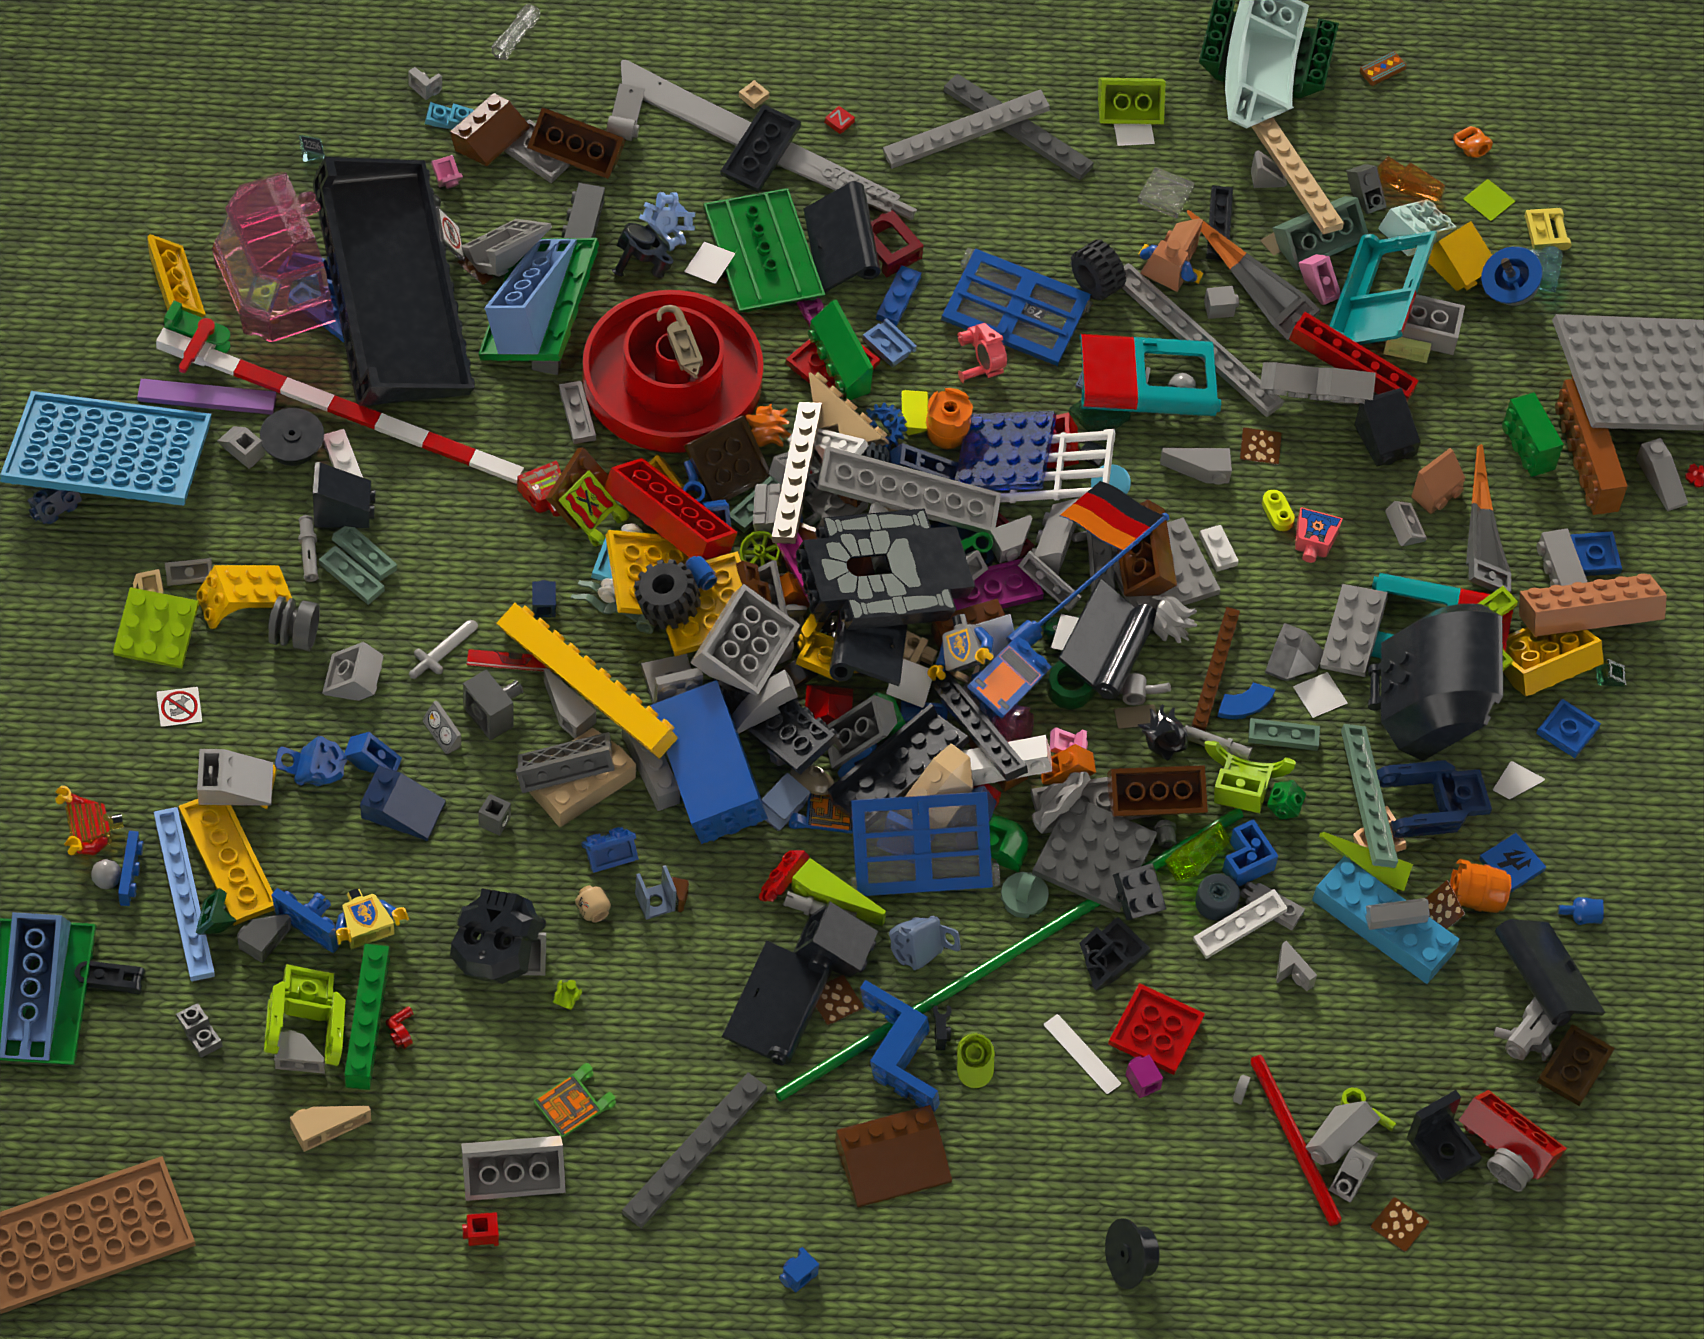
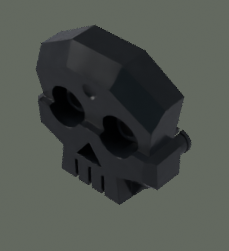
M481 888L480 897L461 908L456 923L459 929L451 943L450 957L465 975L473 979L499 984L506 983L528 973L531 945L537 941L539 932L545 928L546 920L536 914L532 901L518 894Z

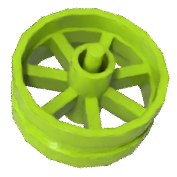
M766 531L752 532L745 537L740 547V558L742 561H746L745 555H756L750 563L755 564L760 560L761 566L765 565V561L770 559L776 561L777 567H779L783 555L777 543L766 548L768 538L772 540V534ZM763 538L762 544H757L755 540ZM753 543L755 546L754 550H747L748 546ZM778 549L776 558L769 555V552Z

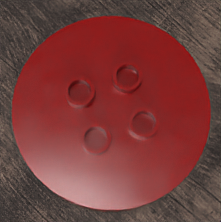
M659 290L629 298L613 307L600 318L593 327L585 344L583 353V388L590 408L608 430L619 438L641 448L659 452H686L683 445L740 416L752 415L761 395L763 355L755 333L736 311L706 295L683 290ZM665 305H674L680 308L687 324L690 326L703 359V365L700 366L697 378H694L685 370L681 371L668 339L667 328L670 324L677 321L675 315L671 312H665L662 314V320H657L658 310Z

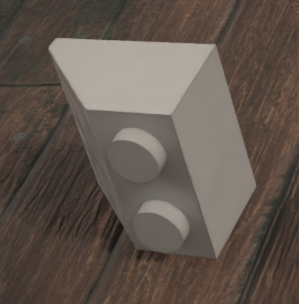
M365 642L333 653L322 693L326 696L357 701L374 695L384 655Z

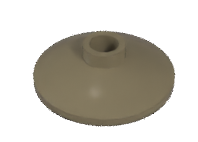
M815 765L808 767L801 775L793 769L790 771V775L812 794L828 795L827 790L835 783L830 775Z

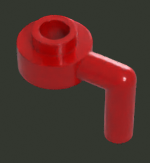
M410 1006L386 1020V1026L392 1031V1034H390L391 1040L396 1047L401 1046L403 1049L413 1044L410 1034L403 1024L400 1023L414 1015Z

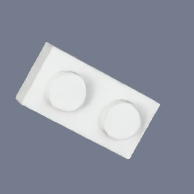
M1221 525L1200 531L1199 537L1216 572L1238 565L1236 554Z

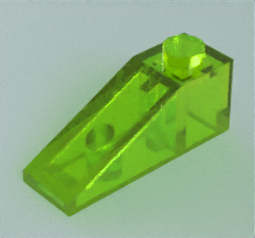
M1216 822L1176 849L1165 860L1175 881L1198 876L1230 843V839L1221 822Z

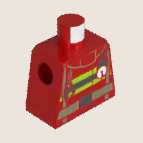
M557 461L517 476L518 491L537 513L550 510L554 517L560 516L546 499L561 475Z

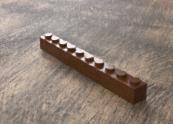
M1226 607L1191 727L1206 731L1240 610Z

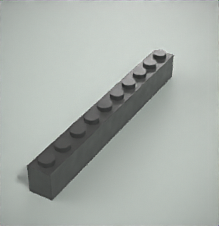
M584 183L578 184L577 191L572 192L571 204H573V207L568 208L566 216L568 225L563 226L562 238H595L604 204L605 187ZM563 355L560 361H532V370L558 375Z

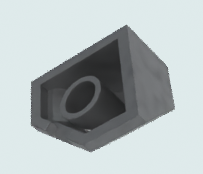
M1284 623L1265 673L1284 681L1295 679V676L1307 673V675L1314 673L1320 664L1323 650L1306 631Z

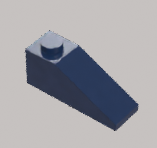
M904 443L890 451V463L959 482L960 463Z

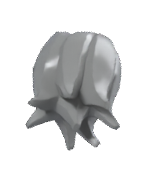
M1153 596L1152 599L1160 600L1156 604L1157 612L1152 628L1163 641L1167 640L1168 635L1174 637L1177 643H1181V637L1189 641L1187 637L1189 634L1185 628L1197 627V623L1188 618L1195 614L1197 610L1185 607L1173 596Z

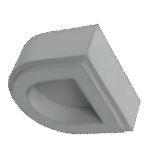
M1240 1076L1232 1099L1233 1102L1242 1104L1251 1077Z

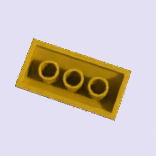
M149 234L147 236L149 256L167 311L173 301L182 303V310L199 317H204L206 314L183 246Z

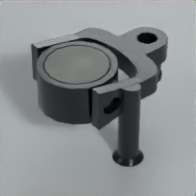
M628 223L625 225L616 245L623 249L624 252L616 268L612 269V272L617 276H624L623 271L633 255L642 262L651 261L654 264L651 273L655 277L662 278L665 276L666 271L670 270L674 261L666 253L668 245L660 239L649 224L642 226L637 223Z

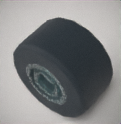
M1211 874L1205 877L1200 882L1195 897L1198 911L1207 919L1213 921L1223 920L1236 911L1240 898L1239 887L1233 879L1223 874Z

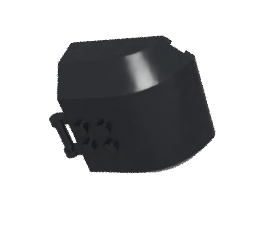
M1482 604L1446 606L1429 613L1381 643V663L1372 664L1368 667V675L1371 676L1368 708L1373 711L1381 709V722L1398 750L1424 761L1488 724L1491 719L1488 715L1494 702L1499 704L1503 697L1501 615ZM1380 676H1381V696H1380Z

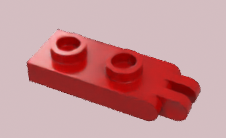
M790 850L782 857V861L777 868L769 874L768 880L761 888L759 900L762 902H773L778 895L783 894L792 882V877L810 858L804 850Z

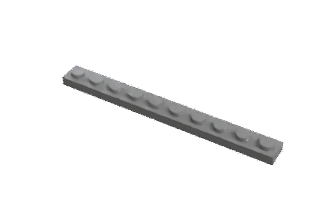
M1128 263L1124 266L1126 282L1122 289L1179 340L1213 342L1215 372L1262 414L1268 417L1283 406V399L1277 395H1269L1267 390L1260 389L1261 380L1140 274L1131 264Z

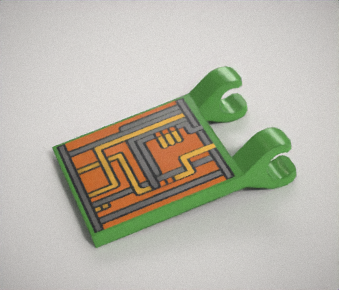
M589 1063L583 1064L574 1074L534 1100L536 1106L562 1139L601 1112L611 1109L616 1105L615 1096L611 1092L606 1093L596 1102L581 1083L593 1076V1068Z

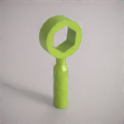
M1352 1087L1346 1089L1341 1097V1105L1350 1104L1347 1102V1097L1351 1095L1359 1098L1360 1102L1366 1101L1364 1092ZM1372 1108L1380 1117L1378 1123L1392 1131L1397 1123Z

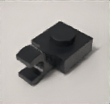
M937 1006L933 1008L935 1050H945L946 1041H951V1027H946V1022L949 1021L952 1012L950 1006H947L945 1014H940Z

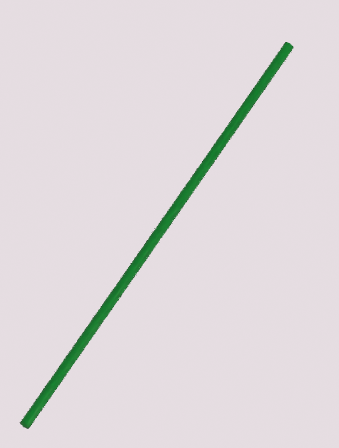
M1238 808L1233 809L1142 866L1153 864L1155 871L1243 818V812ZM1089 899L1085 900L917 1003L912 1008L922 1014L928 1012L934 1006L941 1004L1101 904ZM886 1022L774 1091L775 1096L780 1102L884 1039L893 1027V1024Z

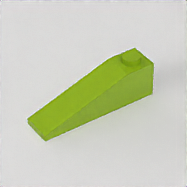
M1326 832L1319 834V838L1341 856H1346L1397 893V891L1402 892L1405 890L1413 864L1398 859L1395 868L1374 866L1369 848Z
M811 858L792 877L791 889L795 894L807 898L812 896L814 900L826 904L832 902L842 909L856 912V918L880 926L885 923L886 910Z

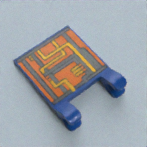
M810 793L806 816L799 813H792L790 815L789 827L793 829L813 828L853 833L852 819L832 804L829 794L816 795Z

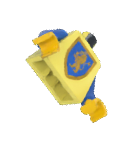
M353 889L347 893L349 902L342 905L343 912L337 918L335 927L337 943L340 945L341 941L348 940L352 950L394 935L393 921H395L396 926L400 925V920L406 919L408 921L407 911L404 907L395 908L386 901L379 900L375 894L363 897L360 889Z

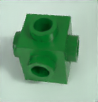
M1294 780L1277 782L1274 784L1267 806L1279 819L1298 817L1306 793Z

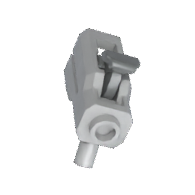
M1534 997L1526 1007L1522 1016L1523 1021L1518 1028L1515 1027L1510 1031L1496 1027L1494 1036L1508 1040L1505 1049L1515 1059L1524 1060L1530 1051H1536L1541 1053L1542 1060L1546 1061L1552 1052L1549 1036L1558 1025H1552Z

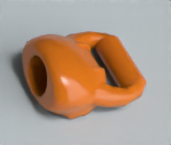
M1472 126L1454 134L1453 137L1455 144L1462 148L1468 157H1481L1489 152L1493 145L1489 137L1485 136L1480 129Z

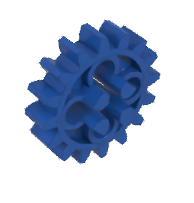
M886 403L882 404V408L875 404L873 411L866 409L867 416L872 420L870 425L876 428L878 425L874 419L878 418L891 434V436L885 437L889 444L883 445L882 448L886 447L890 451L892 444L898 446L897 440L904 439L905 437L902 432L907 431L904 425L907 421L901 410H897L893 404L888 408Z

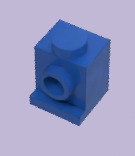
M801 1247L798 1250V1257H792L784 1264L783 1274L779 1276V1279L785 1287H791L796 1293L818 1275L819 1263Z

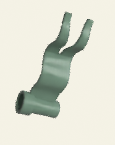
M579 580L578 582L579 586L591 588L597 593L601 585L592 581ZM572 594L570 597L573 600H584L591 603L603 614L618 613L616 602L605 604L590 594ZM622 613L637 622L636 628L646 634H651L654 631L655 627L649 623L648 619H645L644 615Z

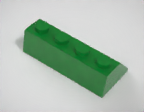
M837 299L833 300L811 320L808 336L811 343H815L820 360H824L829 377H833L835 387L843 394L846 401L847 399L852 400L870 394L873 366Z

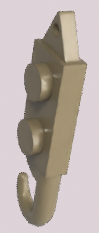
M665 305L658 310L657 320L661 321L662 314L665 312H671L675 315L677 321L670 324L667 328L668 339L681 371L685 370L694 378H697L700 366L703 365V359L690 326L687 324L680 308L674 305Z

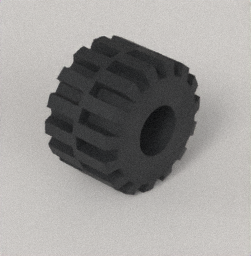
M669 559L668 563L658 560L657 565L652 566V564L646 566V572L641 571L638 578L640 581H635L634 588L636 591L634 593L645 619H648L651 625L655 627L658 624L660 629H666L667 626L671 625L672 629L678 628L679 623L687 624L690 616H696L698 613L696 608L701 605L699 598L701 595L690 569H687L685 564L680 562L677 565L676 561Z

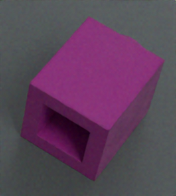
M1150 1055L1143 1058L1139 1056L1129 1062L1125 1075L1139 1099L1161 1089L1163 1077Z

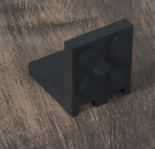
M1457 1090L1417 1111L1407 1135V1140L1440 1184L1469 1169L1482 1159L1481 1155L1454 1121L1455 1113L1462 1098ZM1441 1148H1450L1453 1151V1155L1445 1156L1442 1154Z

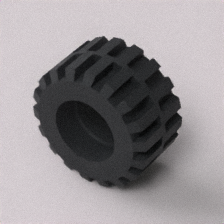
M1096 239L1071 256L1070 263L1074 277L1084 292L1091 294V298L1101 301L1125 286L1126 272L1123 263L1113 248L1106 242Z

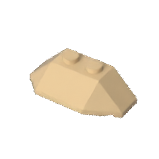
M953 744L948 745L933 758L905 797L971 793L973 791L971 758ZM961 806L929 808L930 829L945 828ZM912 809L898 811L897 814L912 820Z

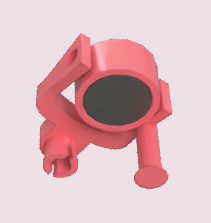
M986 323L969 327L967 331L958 333V340L961 346L971 343L975 347L976 358L981 365L963 372L959 370L958 376L962 383L967 379L985 373L988 378L1004 373L1003 368L1007 365V354L1002 343V335L994 331Z

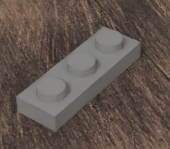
M582 382L559 384V391L573 443L595 441L596 433Z

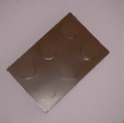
M584 447L577 448L546 497L547 501L573 529H579L580 526L558 500L589 470L604 488L608 479V474Z

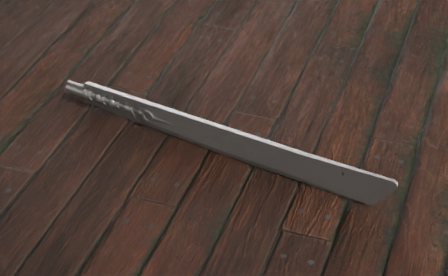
M628 60L621 61L622 84L645 88L643 101L737 146L751 122L680 88ZM792 142L777 164L833 190H837L851 181L860 182L864 185L868 205L885 213L893 210L896 214L913 220L917 209L900 202V195Z

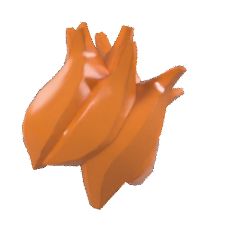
M772 404L769 406L757 407L756 415L745 416L747 422L752 427L751 432L759 447L771 443L783 447L784 443L780 437L784 440L786 437L790 438L791 434L782 426L790 423L786 418L782 417L788 411L787 408L772 410Z

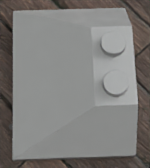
M514 219L462 245L461 248L478 272L501 276L506 274L508 268L514 266L552 228V225L545 222Z

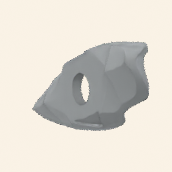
M1087 772L1070 773L1064 783L1052 784L1044 790L1039 800V810L1032 815L1034 825L1040 833L1052 824L1059 815L1066 813L1081 797L1083 788L1091 780Z

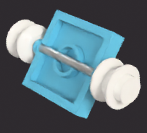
M625 524L621 528V531L643 533L636 524ZM605 537L591 578L601 581V587L598 589L599 597L607 603L616 602Z

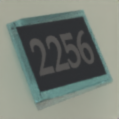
M299 135V145L303 161L325 157L321 139Z

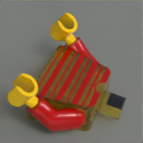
M60 786L55 791L57 794H60L55 798L56 803L63 804L65 801L67 803L65 809L71 836L64 845L70 846L67 851L69 855H96L112 842L110 830L124 827L121 813L107 816L105 804L71 794L70 789L66 786Z

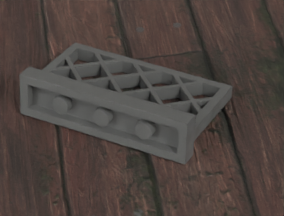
M607 732L519 754L516 774L522 793L614 771L615 766L612 759L610 733Z

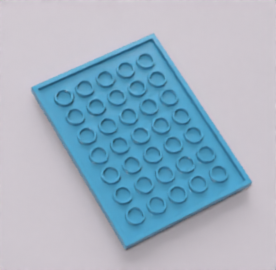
M31 391L2 468L0 482L172 505H185L211 424V414Z

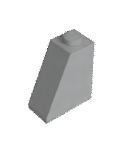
M1366 1101L1335 1106L1305 1148L1311 1154L1312 1159L1320 1165L1335 1163L1380 1120V1117Z

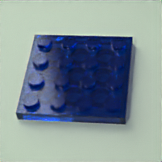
M1055 411L972 414L969 432L962 442L955 481L991 491L1043 489L1056 421Z

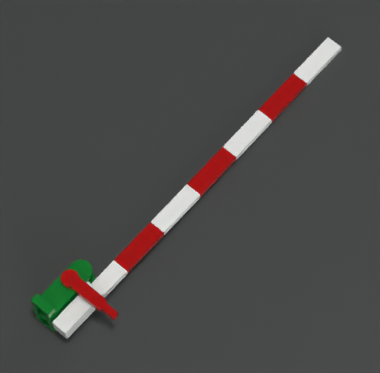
M173 301L164 317L165 328L162 329L156 340V348L183 359L179 365V372L186 373L191 362L203 367L206 365L517 484V476L521 475L524 471V467L228 355L227 353L230 351V331L228 328L215 323L209 318H202L182 310V303Z

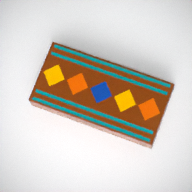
M1392 51L1360 67L1359 72L1371 86H1374L1406 70L1407 65L1395 51Z

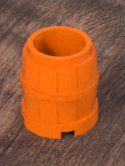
M945 388V391L939 393L937 391L930 397L926 426L928 438L935 446L942 449H954L965 441L970 429L973 405L966 393L959 389Z
M1459 859L1456 864L1460 866L1458 870L1453 869L1449 884L1460 905L1479 912L1498 913L1503 911L1510 896L1511 875L1507 874L1504 870L1491 867L1490 865L1473 864L1468 860Z

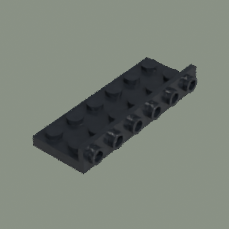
M796 698L778 706L779 714L746 730L800 775L832 745L839 751L843 749L839 742L841 737L833 728L828 729V726L820 717L815 719L814 714L806 706L801 708L802 706ZM728 704L730 712L733 714L737 707L733 708Z
M929 704L827 790L832 804L852 819L851 800L905 797L933 758L950 744L961 750L970 743V740L966 734L939 716L934 705ZM887 811L865 812V829L870 827Z

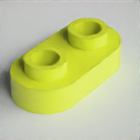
M1278 490L1267 491L1263 495L1262 507L1272 526L1279 531L1290 530L1295 516L1285 496Z

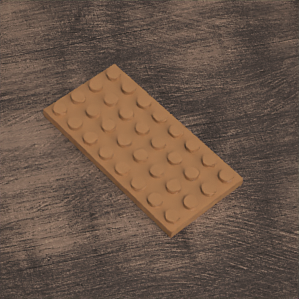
M163 1156L0 1212V1314L196 1246Z

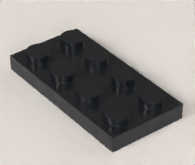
M763 104L721 169V176L759 193L799 131L801 121Z

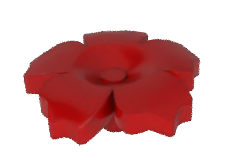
M1690 464L1688 473L1685 474V479L1689 483L1694 482L1695 487H1703L1704 466L1700 465L1698 468L1696 464Z

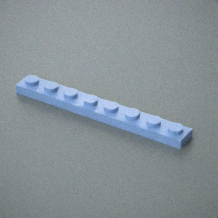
M178 808L154 811L190 980L196 981L215 977L206 934L198 935L196 933L201 910Z

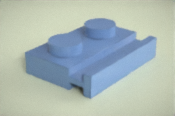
M887 318L884 319L883 323L877 324L863 334L862 340L892 368L907 358L911 352L914 353L916 351V345Z

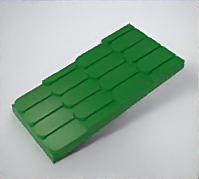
M788 188L703 204L715 245L735 253L724 272L738 313L772 308L784 304H794L805 300H815L825 296Z

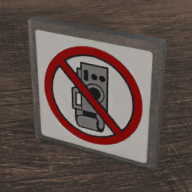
M436 205L440 242H443L446 248L461 262H464L465 257L461 248L462 240L459 225Z

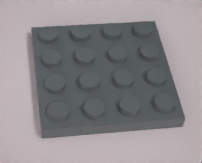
M1078 799L1066 813L1060 815L1032 871V875L1120 912L1122 904L1116 899L1118 891L1113 874L1142 867L1157 837V832L1123 817H1113L1111 812Z

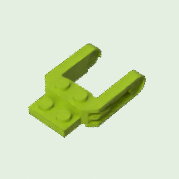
M286 964L284 979L273 986L270 999L268 1000L264 1052L278 1054V1041L283 1027V1014L316 1021H326L325 1064L338 1066L343 1047L346 1000L338 992H333L334 973Z

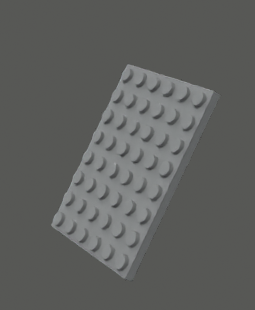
M1559 314L1554 316L1552 319L1592 428L1704 431V320Z

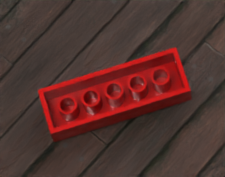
M643 458L611 468L605 490L614 500L625 506L629 512L635 514L646 525L658 532L661 537L672 543L676 549L682 551L689 558L702 556L705 560L730 554L737 531Z

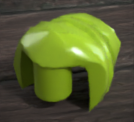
M560 980L557 983V991L554 994L553 1003L572 1010L575 1002L582 995V989L580 988L579 990L574 980H568L564 983Z

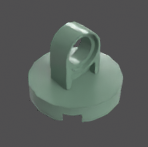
M1020 872L1006 879L1003 883L1000 897L1007 912L1016 917L1029 918V915L1036 913L1038 915L1044 910L1047 905L1049 892L1047 885L1041 878L1032 875V873Z

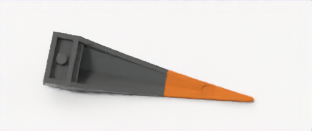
M1187 210V213L1192 220L1199 218L1190 210ZM1203 221L1201 228L1203 235L1272 326L1290 342L1289 338L1293 328L1303 313L1307 312L1316 317L1321 312L1320 309L1305 294Z
M1480 444L1477 447L1466 559V565L1469 567V582L1494 592L1501 586H1504L1511 593V571L1495 521L1488 486L1483 445Z

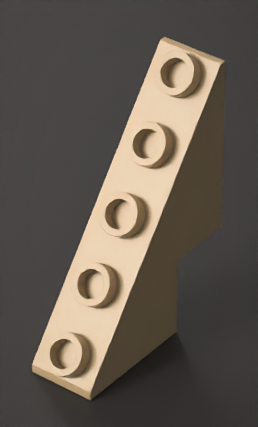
M811 372L809 373L813 403H822L819 429L832 432L839 431L840 434L865 439L868 445H871V442L875 443V446L878 444L882 446L889 444V441L885 438L888 434L879 426L874 428L870 425L872 420L863 412L859 415L855 411L858 407L849 399L844 401L841 398L843 394L832 385L829 388L826 385L828 380L819 372L816 375Z

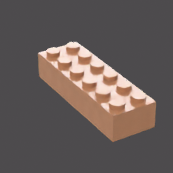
M1638 574L1633 577L1620 576L1610 580L1597 579L1587 583L1575 582L1572 585L1564 586L1552 585L1549 588L1541 589L1530 588L1526 591H1520L1519 616L1534 637L1665 619L1667 595L1650 574Z

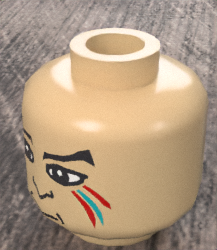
M585 886L579 891V895L575 900L580 914L586 921L596 923L605 919L609 914L608 911L610 910L611 903L601 887Z

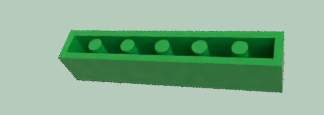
M364 945L345 1068L346 1088L370 1090L390 962L389 946Z

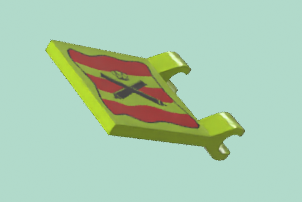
M590 470L558 500L588 535L590 542L595 547L603 545L605 536L595 528L610 513L617 523L624 522L629 518L628 512L615 502Z

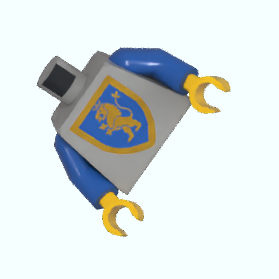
M965 614L953 616L954 630L943 634L939 657L936 664L928 669V676L933 681L936 680V677L943 680L946 677V674L943 672L945 670L960 672L979 664L984 665L985 662L993 660L995 658L992 652L993 637L980 625H968Z

